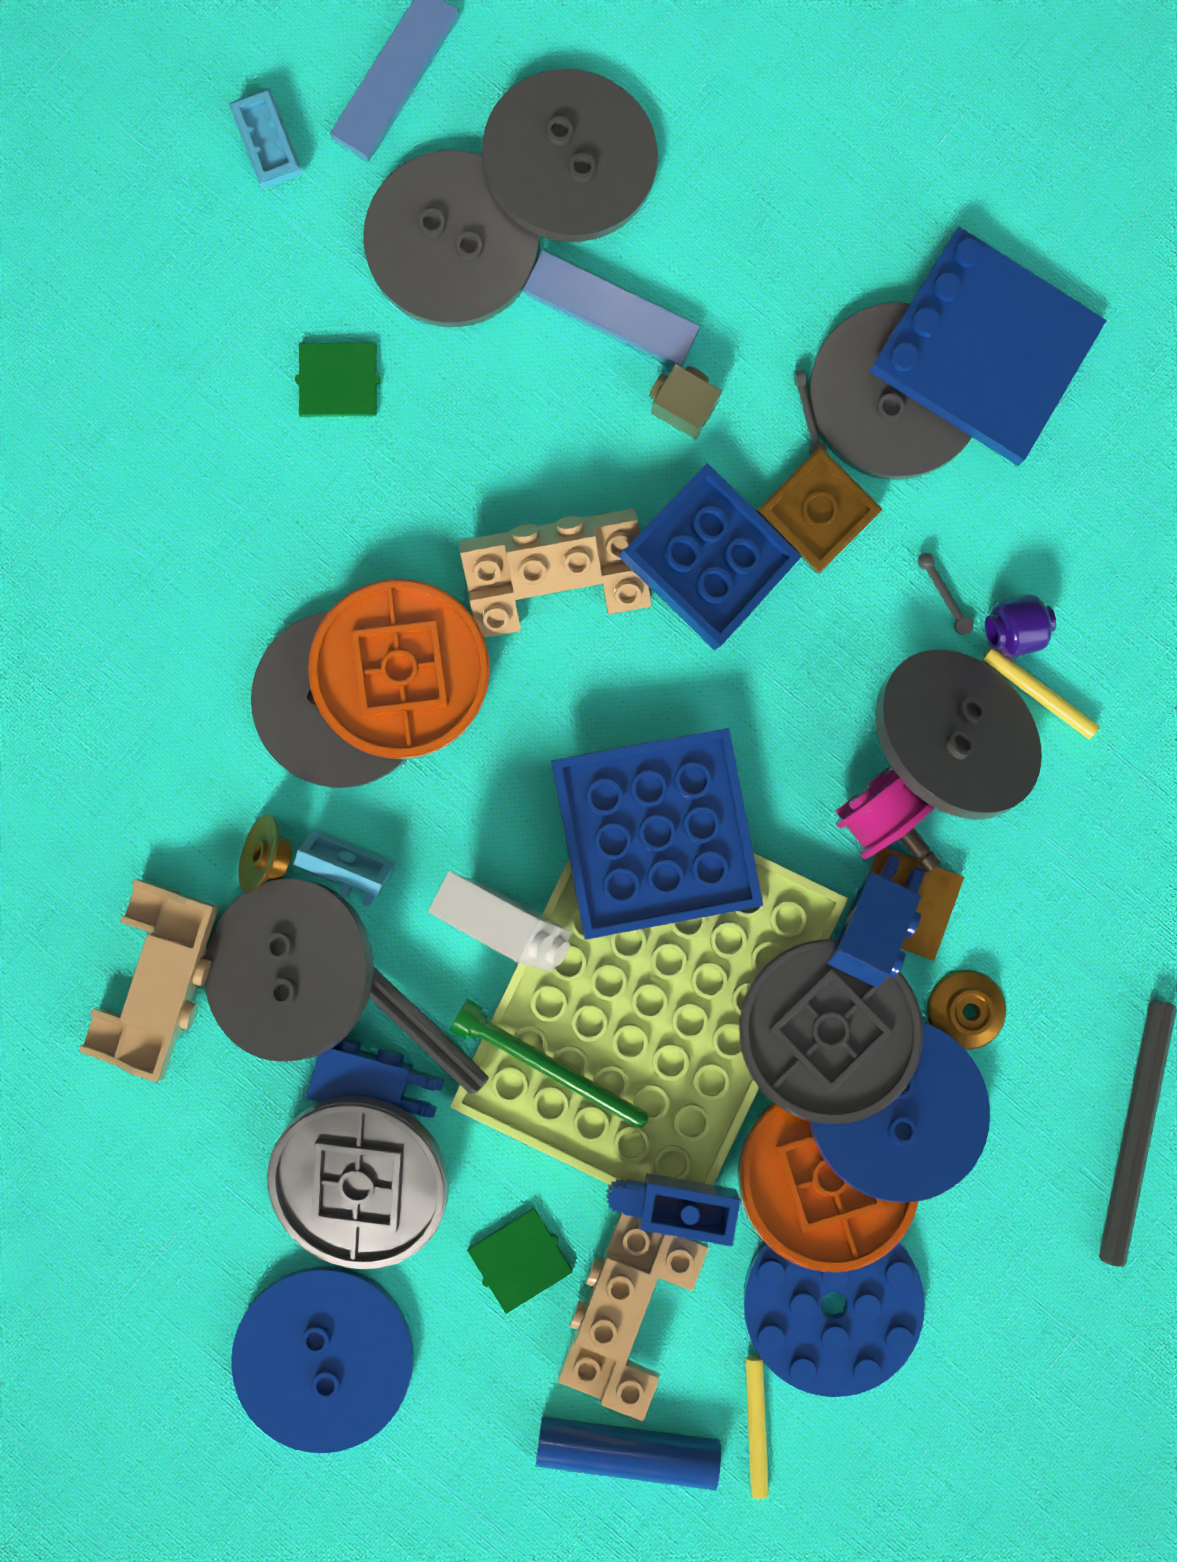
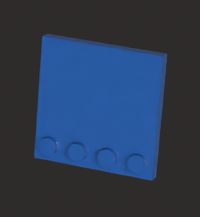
M958 226L868 372L1019 466L1025 461L1107 320Z
M729 728L551 761L585 940L763 906Z

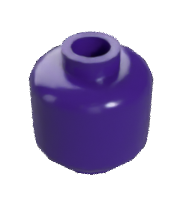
M1029 594L996 603L985 620V633L990 646L1010 658L1043 650L1050 642L1051 632L1056 629V617L1053 609L1048 605L1045 606L1037 596Z

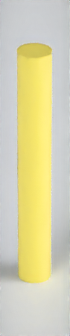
M991 647L983 656L982 660L1087 739L1092 738L1098 731L1099 724L1009 657L1004 656L999 650H994Z
M753 1355L745 1358L751 1497L764 1499L769 1497L764 1362L760 1356Z

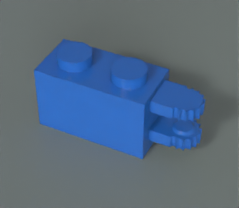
M893 854L888 855L879 875L871 872L859 886L827 962L828 965L876 988L888 976L893 978L897 976L906 956V953L900 950L904 938H911L922 916L921 913L916 911V908L922 896L918 894V890L924 878L925 870L915 866L909 872L904 887L894 883L891 880L898 869L899 857Z
M344 1038L330 1050L318 1055L306 1099L321 1102L340 1096H365L386 1101L411 1114L428 1118L435 1116L436 1106L430 1102L416 1100L404 1095L408 1083L435 1091L442 1090L444 1079L413 1070V1064L403 1062V1054L387 1049H378L377 1054L360 1050V1042Z
M646 1173L644 1182L616 1179L610 1185L608 1184V1189H606L608 1194L606 1197L608 1198L609 1208H612L613 1212L616 1211L618 1214L622 1212L623 1215L638 1217L640 1230L733 1247L741 1201L736 1189Z

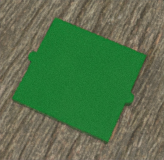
M299 343V374L295 376V382L299 385L300 417L377 416V385L381 383V379L377 374L376 343Z
M535 1207L467 1249L483 1276V1286L490 1287L505 1314L573 1273L571 1266L557 1245L558 1236L556 1234L551 1235Z

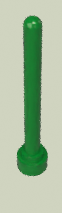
M469 999L465 1001L449 1029L463 1039L467 1036L474 1040L477 1036L637 1128H642L648 1123V1115L644 1110L487 1021L488 1015L481 1012L483 1007Z

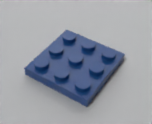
M708 463L618 555L714 651L723 645L802 557Z

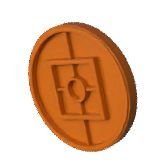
M405 579L384 580L354 590L335 604L320 623L311 644L308 663L309 683L314 701L321 715L333 731L344 741L374 756L388 759H411L434 753L446 747L461 736L472 724L483 705L487 693L489 656L478 624L468 610L454 597L435 586L419 581Z
M775 1103L769 1106L756 1120L742 1147L738 1167V1183L745 1213L759 1237L778 1255L798 1266L823 1272H843L862 1268L890 1252L906 1234L912 1223L919 1201L900 1203L878 1200L847 1185L831 1170L822 1158L814 1142L809 1121L794 1116Z

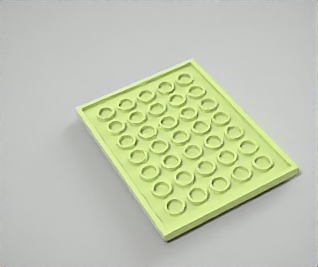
M753 853L763 906L585 940L570 861L568 859L542 916L572 931L568 940V953L561 964L555 966L552 972L518 963L491 1023L644 1110L648 1115V1123L642 1128L631 1125L482 1039L472 1061L488 1075L489 1079L485 1086L474 1095L469 1094L460 1085L450 1108L609 1185L612 1181H616V1179L644 1182L646 1173L713 1185L759 1089L745 1065L739 1042V1017L745 995L757 974L766 964L782 952L806 942L830 939L848 898Z

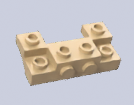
M634 508L584 518L566 516L559 519L556 523L541 526L523 524L515 527L512 531L460 540V555L468 587L471 610L483 637L521 631L516 600L599 584L603 585L608 615L652 607L649 586L618 557L640 533Z
M134 879L132 883L134 889L126 914L121 917L120 923L145 930L151 934L146 935L122 1014L98 1007L93 1008L90 1014L93 1017L85 1042L80 1046L79 1052L111 1063L132 1075L159 1082L165 1078L178 1035L182 1034L184 1029L189 1030L194 1021L197 1004L192 1003L197 985L201 987L204 985L210 971L211 961L205 959L208 949L206 945L219 906L180 894L181 892Z
M620 1212L602 1260L594 1258L590 1266L585 1284L592 1287L586 1302L578 1300L574 1308L569 1327L575 1329L558 1373V1383L599 1398L600 1405L643 1422L660 1376L658 1372L629 1360V1354L658 1278L693 1291L709 1249L708 1244L698 1240L642 1231L639 1228L638 1217L623 1215Z

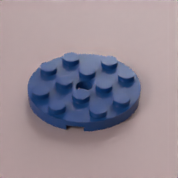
M764 1242L754 1255L748 1268L744 1283L743 1303L745 1323L751 1341L769 1369L780 1379L801 1391L825 1397H846L869 1391L890 1379L900 1370L912 1354L919 1340L924 1321V1291L918 1270L900 1242L879 1260L862 1268L843 1272H823L798 1266L778 1255ZM831 1292H838L844 1295V1311L836 1314L823 1312L821 1303L824 1296Z

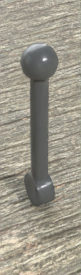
M803 369L794 371V381L799 391L812 443L809 453L812 455L820 446L826 451V446L819 439L806 387L805 372Z
M922 553L918 557V566L928 572L953 615L955 631L960 635L970 633L973 629V621L962 615L934 566V556L930 553Z

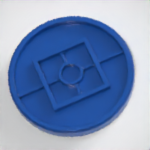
M923 1022V1045L917 1068L906 1088L892 1103L878 1113L855 1122L824 1124L809 1121L814 1142L822 1158L831 1170L847 1185L878 1200L900 1203L916 1202L936 1197L960 1183L976 1165L985 1147L989 1133V1097L982 1075L968 1052L951 1036Z
M315 1266L297 1270L281 1277L263 1290L244 1314L234 1338L231 1357L232 1377L241 1405L254 1424L266 1435L282 1445L295 1450L309 1453H333L347 1450L366 1442L391 1421L399 1410L410 1384L413 1372L414 1351L412 1336L406 1318L396 1301L384 1288L363 1274L349 1269L333 1266Z

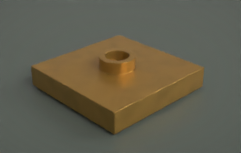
M820 446L757 512L818 574L883 509Z
M884 848L875 854L868 875L871 872L879 875L889 854L899 857V866L891 881L903 887L906 885L905 881L909 872L915 866L924 868L918 862L919 860ZM936 867L929 873L925 871L918 890V894L922 896L916 908V911L921 913L922 916L911 938L905 937L900 949L935 961L964 880L963 876Z

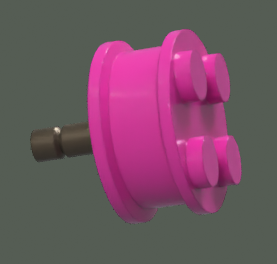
M893 768L883 770L867 784L869 788L858 796L855 794L835 810L836 814L840 817L835 824L839 829L847 827L862 846L859 854L863 859L873 856L900 839L915 859H919L918 862L927 873L941 863V860L933 851H930L929 845L914 828L934 807L913 793L904 784L901 777L895 773Z

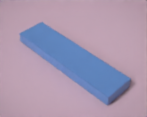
M443 0L412 1L331 130L330 136L333 141L366 161H370L459 19L457 8Z
M543 250L523 288L524 295L672 366L677 364L682 367L700 330L699 325Z

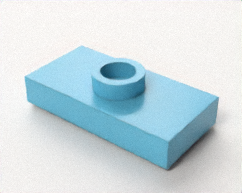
M270 88L229 103L262 190L303 175Z

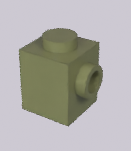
M675 364L669 376L661 373L651 389L649 397L654 399L651 414L697 440L719 403L722 391L709 384V378L700 370L691 366H687L684 369Z

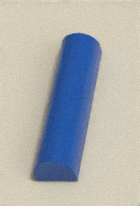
M541 1417L535 1467L717 1490L721 1465V1443L718 1439Z

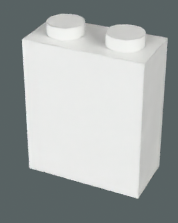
M451 871L447 873L428 910V913L515 962L552 972L555 966L561 964L569 950L568 940L572 931L483 883Z

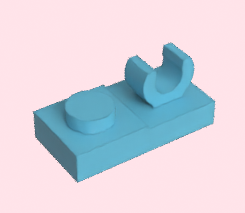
M314 829L298 849L294 865L308 870L314 876L342 882L341 896L345 898L353 887L364 891L363 905L367 907L372 903L375 896L378 897L390 878L395 865L392 861Z

